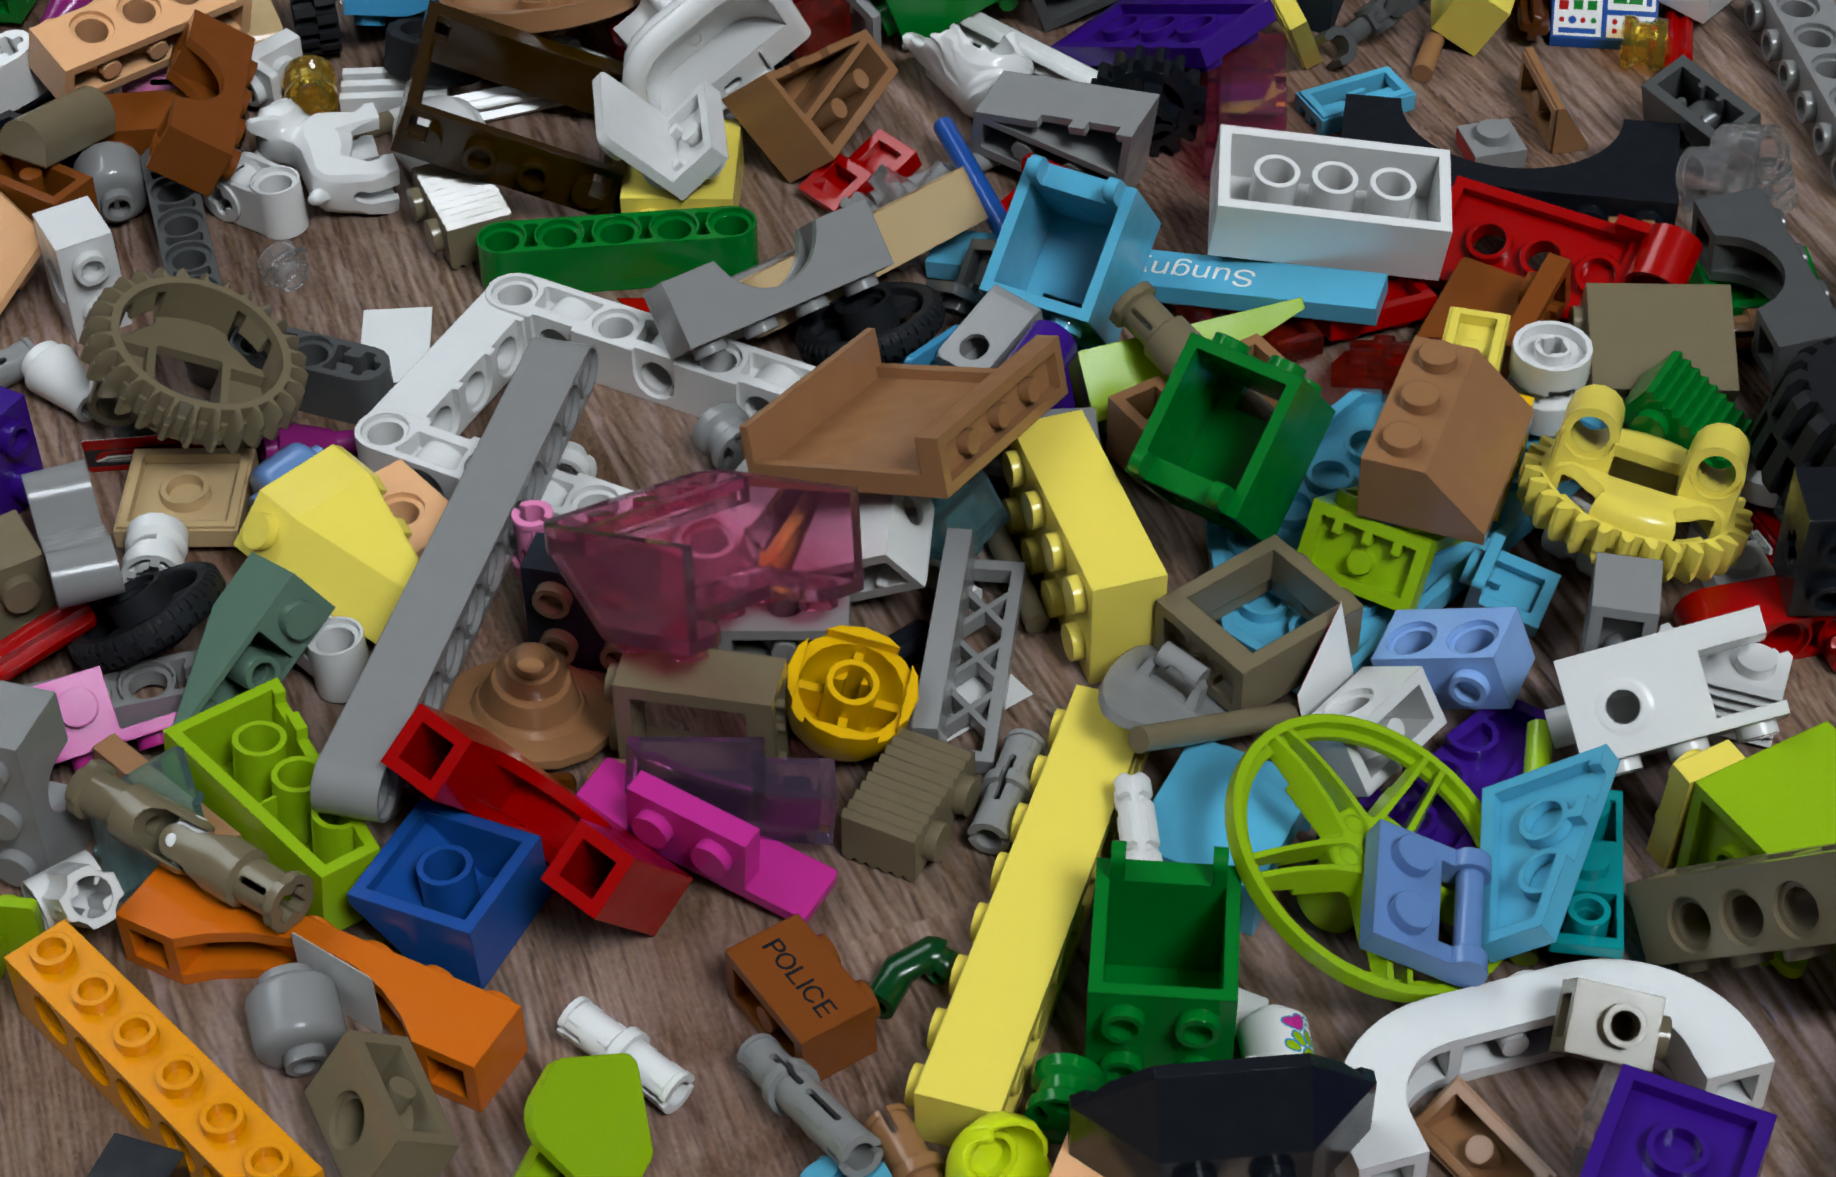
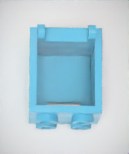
M1032 154L1026 161L979 290L986 295L997 284L1041 309L1043 320L1057 323L1071 334L1077 344V351L1118 342L1122 328H1117L1109 320V316L1118 299L1127 290L1140 282L1161 222L1139 190L1126 186L1123 180L1111 176L1107 180L1051 164L1045 157ZM1046 296L1051 297V298H1054V299H1058V300H1061V301H1064V302H1068V303H1071V304H1074V305H1077V306H1081V308L1076 307V306H1073V305H1069V304H1066V303H1063V302H1060V301H1056V300H1053V299H1050V298H1047Z

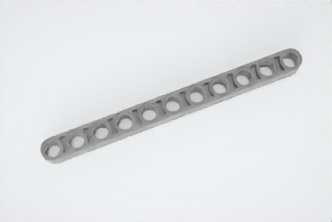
M533 337L529 342L317 760L310 789L311 806L315 812L377 823H385L391 816L407 781L380 761L419 703L441 711L517 551L516 537L511 520L512 510L514 507L519 509L521 502L542 499L591 396L598 368V354L595 345L542 337Z

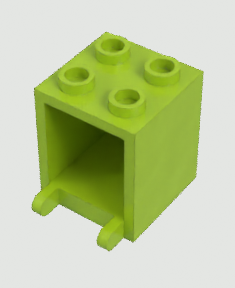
M1825 721L1695 781L1676 868L1836 843V728L1830 722ZM1779 950L1773 951L1775 956L1773 960L1760 963L1762 967L1772 964L1785 977L1799 978L1805 972L1808 959L1785 962L1783 952Z

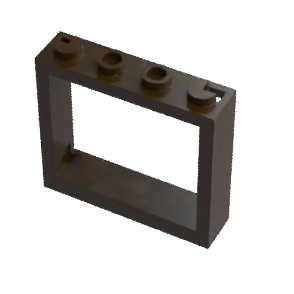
M430 0L415 43L391 151L591 215L609 214L624 178L626 167L624 160H614L600 148L599 161L422 104L421 102L430 62H434L595 115L592 80L600 72H605L622 83L623 64ZM436 21L451 26L448 36L434 32ZM418 117L430 120L429 126L425 127L417 124ZM594 174H597V176H596V182L593 181V179H594Z

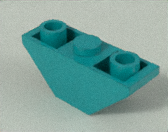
M1609 791L1555 943L1544 946L1549 952L1622 959L1623 791Z

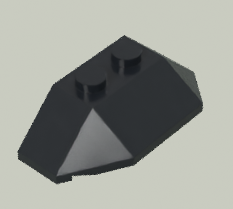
M1312 1053L1151 1066L1111 1080L1095 1092L1083 1090L1069 1095V1155L1103 1177H1328L1371 1129L1377 1086L1375 1072L1364 1067L1353 1069L1341 1061Z

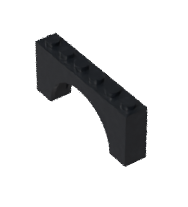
M1346 93L1341 138L1440 149L1421 137L1410 126L1403 114L1401 98ZM1624 119L1619 135L1604 150L1581 161L1554 167L1508 168L1482 164L1450 154L1451 188L1459 175L1607 221L1608 216L1618 217L1619 214L1641 221L1643 219L1655 220V223L1675 225L1679 206L1680 124Z

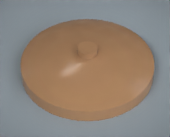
M438 0V3L544 38H551L563 35L566 31L589 26L616 16L637 6L640 0Z

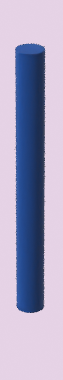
M950 117L939 118L934 124V132L954 167L957 169L964 166L988 215L985 221L997 240L1007 212L953 119Z

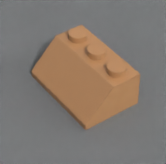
M1415 335L1360 458L1357 515L1484 545L1533 422L1534 409L1478 349Z

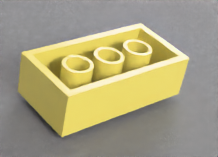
M1081 409L1039 418L1010 444V451L1003 452L1002 466L1006 482L1009 486V498L1002 499L1001 507L1003 520L1010 535L1017 534L1021 541L1022 559L1026 563L1029 576L1037 575L1041 583L1042 602L1048 617H1057L1059 620L1062 643L1067 658L1070 662L1078 660L1089 685L1102 682L1109 668L1123 653L1135 646L1154 645L1156 600L1167 594L1168 574Z

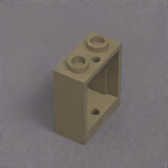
M1274 534L1157 599L1154 648L1159 651L1166 642L1170 641L1208 667L1210 674L1206 680L1208 686L1207 694L1227 711L1264 706L1302 685L1341 601L1350 655L1352 656L1358 652L1363 604L1356 599L1352 592L1340 587L1314 566L1306 555L1297 552ZM1271 590L1308 622L1252 653L1215 621Z
M628 638L619 664L611 663L609 665L604 684V700L606 703L614 705V714L609 732L610 749L618 751L619 759L629 760L637 764L643 771L673 786H681L685 781H709V787H718L719 781L773 780V787H781L792 752L790 725L785 713L788 676L787 658ZM644 701L746 714L747 739L647 726Z

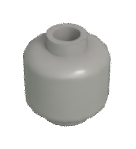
M113 141L96 143L83 150L75 159L72 169L93 177L99 212L105 223L118 224L127 222L140 215L148 206L149 199L141 166V156L133 147L122 142Z
M288 963L269 969L258 978L257 985L246 996L244 1012L256 1057L266 1066L285 1069L286 1074L289 1076H306L318 1072L347 1031L336 984L329 975L314 970L309 964Z

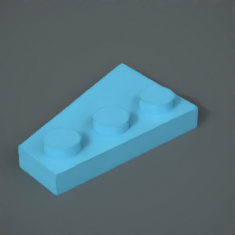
M1607 744L1482 788L1480 849L1487 852L1492 860L1491 881L1488 885L1484 886L1482 949L1488 954V960L1491 963L1556 942L1620 760Z

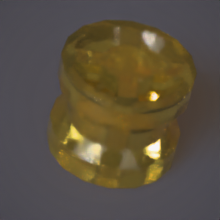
M1625 15L1620 38L1618 68L1630 69L1635 64L1646 65L1650 71L1660 72L1663 69L1666 53L1668 18L1657 17L1652 22H1642L1635 15Z
M303 55L291 60L283 73L284 98H291L303 109L304 113L310 116L315 113L336 112L339 98L336 71L332 64L323 57L316 55ZM312 83L314 84L312 86H309L307 89H302L303 85Z

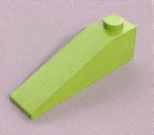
M1302 297L1192 323L1191 325L1203 337L1210 340L1213 339L1216 332H1220L1240 341L1257 333L1262 337L1305 309ZM1136 338L1077 351V355L1068 366L1076 408L1095 407L1097 423L1099 424L1101 434L1107 433L1109 396L1158 375L1166 383L1170 377L1164 375L1143 354L1144 346Z

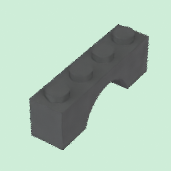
M1761 187L1694 200L1691 233L1703 245L1699 262L1711 281L1733 282L1748 286L1762 293L1770 300V302L1757 308L1752 355L1770 387L1774 390L1791 359L1797 356L1800 350L1818 341L1822 342L1836 337V310L1831 303L1828 287L1822 279L1817 280L1808 265V258L1801 243L1795 244L1787 231L1786 221L1781 209L1772 206Z

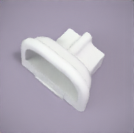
M640 0L635 11L613 28L627 47L624 53L622 84L665 115H668L703 81H706L720 91L721 98L723 99L758 77L775 70L774 66L804 43L811 34V29L792 0ZM722 102V107H723V111H724V110L727 109V107H726L725 104Z

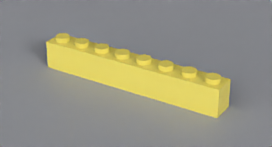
M1076 684L1067 709L1057 708L1054 713L1048 738V745L1051 747L1049 755L1039 754L1037 756L1030 779L1034 791L1029 804L1020 802L1017 805L1013 816L1010 832V841L1013 843L1009 853L1000 851L996 857L990 882V890L994 892L990 903L979 902L974 912L970 929V943H973L969 955L958 954L955 959L949 981V995L952 998L948 1008L937 1007L933 1014L927 1037V1049L931 1050L925 1064L916 1062L910 1071L904 1102L906 1106L914 1108V1124L924 1141L951 1148L957 1136L977 1118L993 1111H1005L1016 1114L1094 904L1097 857L1111 858L1112 840H1117L1119 837L1117 826L1118 812L1115 810L1113 796L1115 790L1114 780L1123 772L1130 775L1143 772L1150 753H1135L1129 745L1128 737L1130 730L1115 725L1102 714L1098 702L1099 689Z

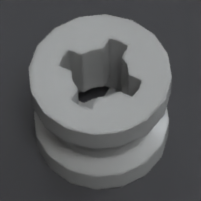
M721 402L709 408L699 418L692 433L695 447L703 456L712 459L713 465L722 476L726 472L733 474L745 459L741 451L739 426L747 421L749 417L739 405L733 402Z

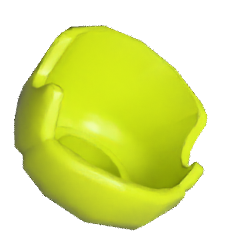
M1005 1111L988 1112L967 1126L953 1142L946 1160L945 1177H1049L1052 1166L1047 1156L1049 1151L1048 1140L1037 1124L1024 1115Z

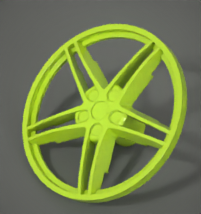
M1311 714L1291 718L1276 724L1264 732L1238 761L1230 777L1225 799V827L1231 856L1239 877L1258 910L1284 941L1304 959L1335 980L1360 992L1390 1001L1411 1003L1427 997L1463 989L1439 979L1414 981L1413 969L1394 962L1395 979L1393 961L1359 948L1360 951L1367 953L1371 972L1346 962L1307 934L1290 917L1272 891L1289 890L1291 895H1296L1304 915L1315 926L1324 931L1343 933L1354 926L1359 945L1366 833L1380 819L1400 826L1388 814L1416 778L1419 777L1428 786L1402 828L1417 833L1438 793L1456 813L1468 830L1475 845L1480 849L1482 803L1470 788L1440 759L1406 736L1377 723L1339 714ZM1337 741L1361 746L1394 760L1406 769L1396 782L1383 792L1371 809L1366 812L1335 771L1307 742ZM1270 758L1289 784L1285 791L1320 839L1253 853L1247 825L1248 798L1252 783L1259 769ZM1314 859L1319 860L1315 865L1294 866L1260 871L1259 866L1274 863L1281 866ZM1441 881L1439 920L1453 926L1455 886ZM1488 960V976L1503 960L1494 963Z

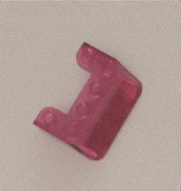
M705 470L685 474L547 519L543 523L547 554L602 639L607 642L616 643L617 651L623 653H642L655 650L666 652L667 659L673 662L700 661L709 656V649L721 643V628L718 624L709 622L712 619L737 618L745 614V607L755 603H774L783 600L798 601L799 609L804 611H826L836 608L838 606V599L864 590L858 487L733 470Z

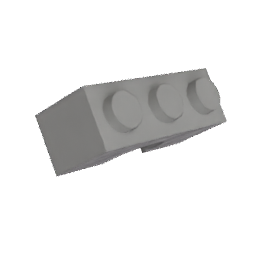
M0 680V880L10 885L21 887L20 883L83 851L94 832L90 819L81 820L67 811L65 800L67 784L49 781L55 761L69 741L56 692Z

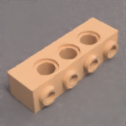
M94 0L84 7L56 18L47 19L39 25L29 28V67L55 98L81 86H92L105 93L169 66L172 49L195 9L243 33L250 32L252 0Z

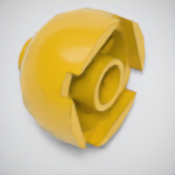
M839 625L828 628L825 636L815 638L810 643H808L809 638H807L798 645L787 666L785 713L793 733L812 752L832 761L857 762L884 753L887 744H891L893 735L897 736L903 728L907 727L917 705L918 675L914 666L912 665L910 671L907 663L899 656L900 647L891 638L867 627Z

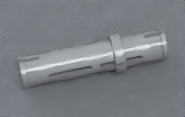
M759 1033L745 1040L737 1054V1061L742 1063L738 1067L743 1074L762 1089V1097L765 1104L779 1116L790 1117L836 1163L840 1171L847 1177H866L878 1167L883 1157V1149L877 1147L882 1144L881 1140L865 1128L838 1100L820 1085V1077L817 1070L804 1059L790 1056L770 1034Z

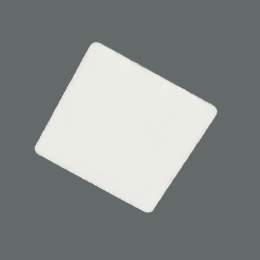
M292 932L291 937L297 962L309 964L314 970L329 975L337 986L343 1013L376 1033L384 1034L372 979Z

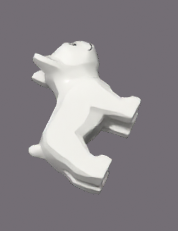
M281 98L259 109L257 117L246 120V129L251 134H254L256 138L257 149L254 154L279 165L288 164L295 167L308 190L309 204L319 206L327 212L382 215L399 211L400 198L398 193L394 192L393 187L400 185V169L394 154H384L379 157L372 135H363L353 140L355 135L380 129L379 115L373 102L362 104L354 112L315 113L310 116L304 113L303 109L291 98Z

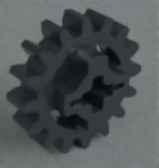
M1137 45L1135 57L1129 58L1124 52L1118 50L1115 52L1113 65L1102 61L1098 68L1097 78H1092L1090 84L1160 94L1149 153L1152 157L1158 158L1160 147L1165 145L1172 152L1177 153L1180 151L1181 138L1193 142L1196 139L1197 127L1204 126L1208 89L1205 86H1199L1201 77L1199 69L1184 71L1186 62L1184 55L1181 54L1173 61L1165 59V47L1160 46L1155 55L1150 56L1146 54L1143 45Z

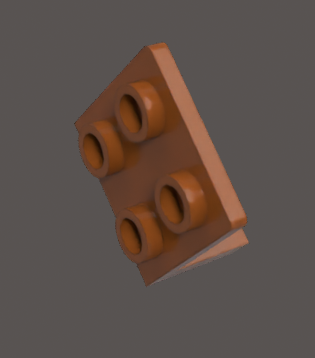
M1549 252L1538 272L1529 271L1524 278L1477 260L1463 257L1416 336L1442 340L1450 306L1511 315L1509 334L1500 374L1507 380L1510 374L1509 362L1512 341L1516 332L1526 324L1533 322L1559 321L1570 302L1571 260Z

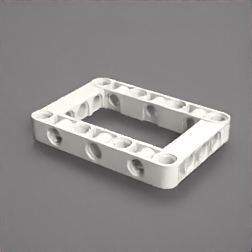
M508 273L491 281L486 290L367 415L358 421L355 426L358 459L373 472L402 459L449 501L481 439L476 436L468 439L459 435L512 378L533 337L595 345L598 354L595 383L697 417H701L709 408L721 402H733L739 405L748 417L751 418L816 366L726 337L725 341L728 348L710 357L695 362L692 353L689 352L671 360L651 313L530 274ZM744 459L733 474L726 472L721 479L720 490L702 511L687 509L683 513L645 500L644 494L581 472L573 475L555 469L541 501L547 502L553 509L554 535H558L570 544L593 551L624 552L639 548L661 551L663 558L662 595L694 606L715 607L720 605L722 577H749L809 489L751 485L746 459Z

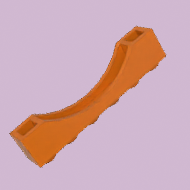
M160 865L156 867L116 912V922L126 959L183 985L216 979L259 978L264 972L276 966L298 963L291 937L292 932L296 933L368 975L373 981L383 1029L390 1035L406 1036L409 1038L434 1092L480 1113L483 1112L528 1052L522 1005L515 1003L504 993L496 990H483L453 977L442 967L431 964L423 965L393 952L382 942L377 940L366 941L339 930L322 917L305 915L289 931L277 933L264 925L263 916L244 905L242 907H232L201 889L188 875L176 874Z

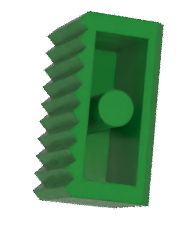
M1674 350L1644 373L1633 386L1634 388L1628 393L1629 395L1624 399L1626 408L1624 424L1631 430L1666 439L1689 450L1699 430L1710 424L1726 423L1739 428L1746 435L1751 453L1750 434L1753 419L1745 418L1744 411L1736 410V403L1727 401V394L1718 393V385L1709 384V377L1701 376L1700 368L1692 367L1691 360L1683 359L1682 351ZM1718 456L1708 457L1704 460L1708 465L1719 469L1728 468L1733 465L1729 460Z

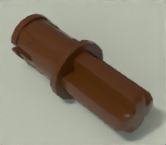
M1515 0L1512 11L1518 18V28L1524 31L1525 39L1535 41L1537 35L1548 34L1550 31L1549 9L1551 0Z

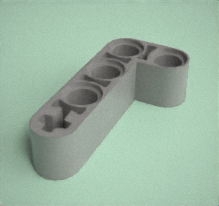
M84 459L21 474L40 548L44 554L59 609L126 593L110 534L101 522Z

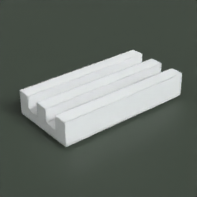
M384 67L343 68V81H341V93L339 94L341 112H354L362 104L370 102L374 103L378 113L401 106L406 81L390 75ZM425 85L423 98L438 95L450 96L451 87Z

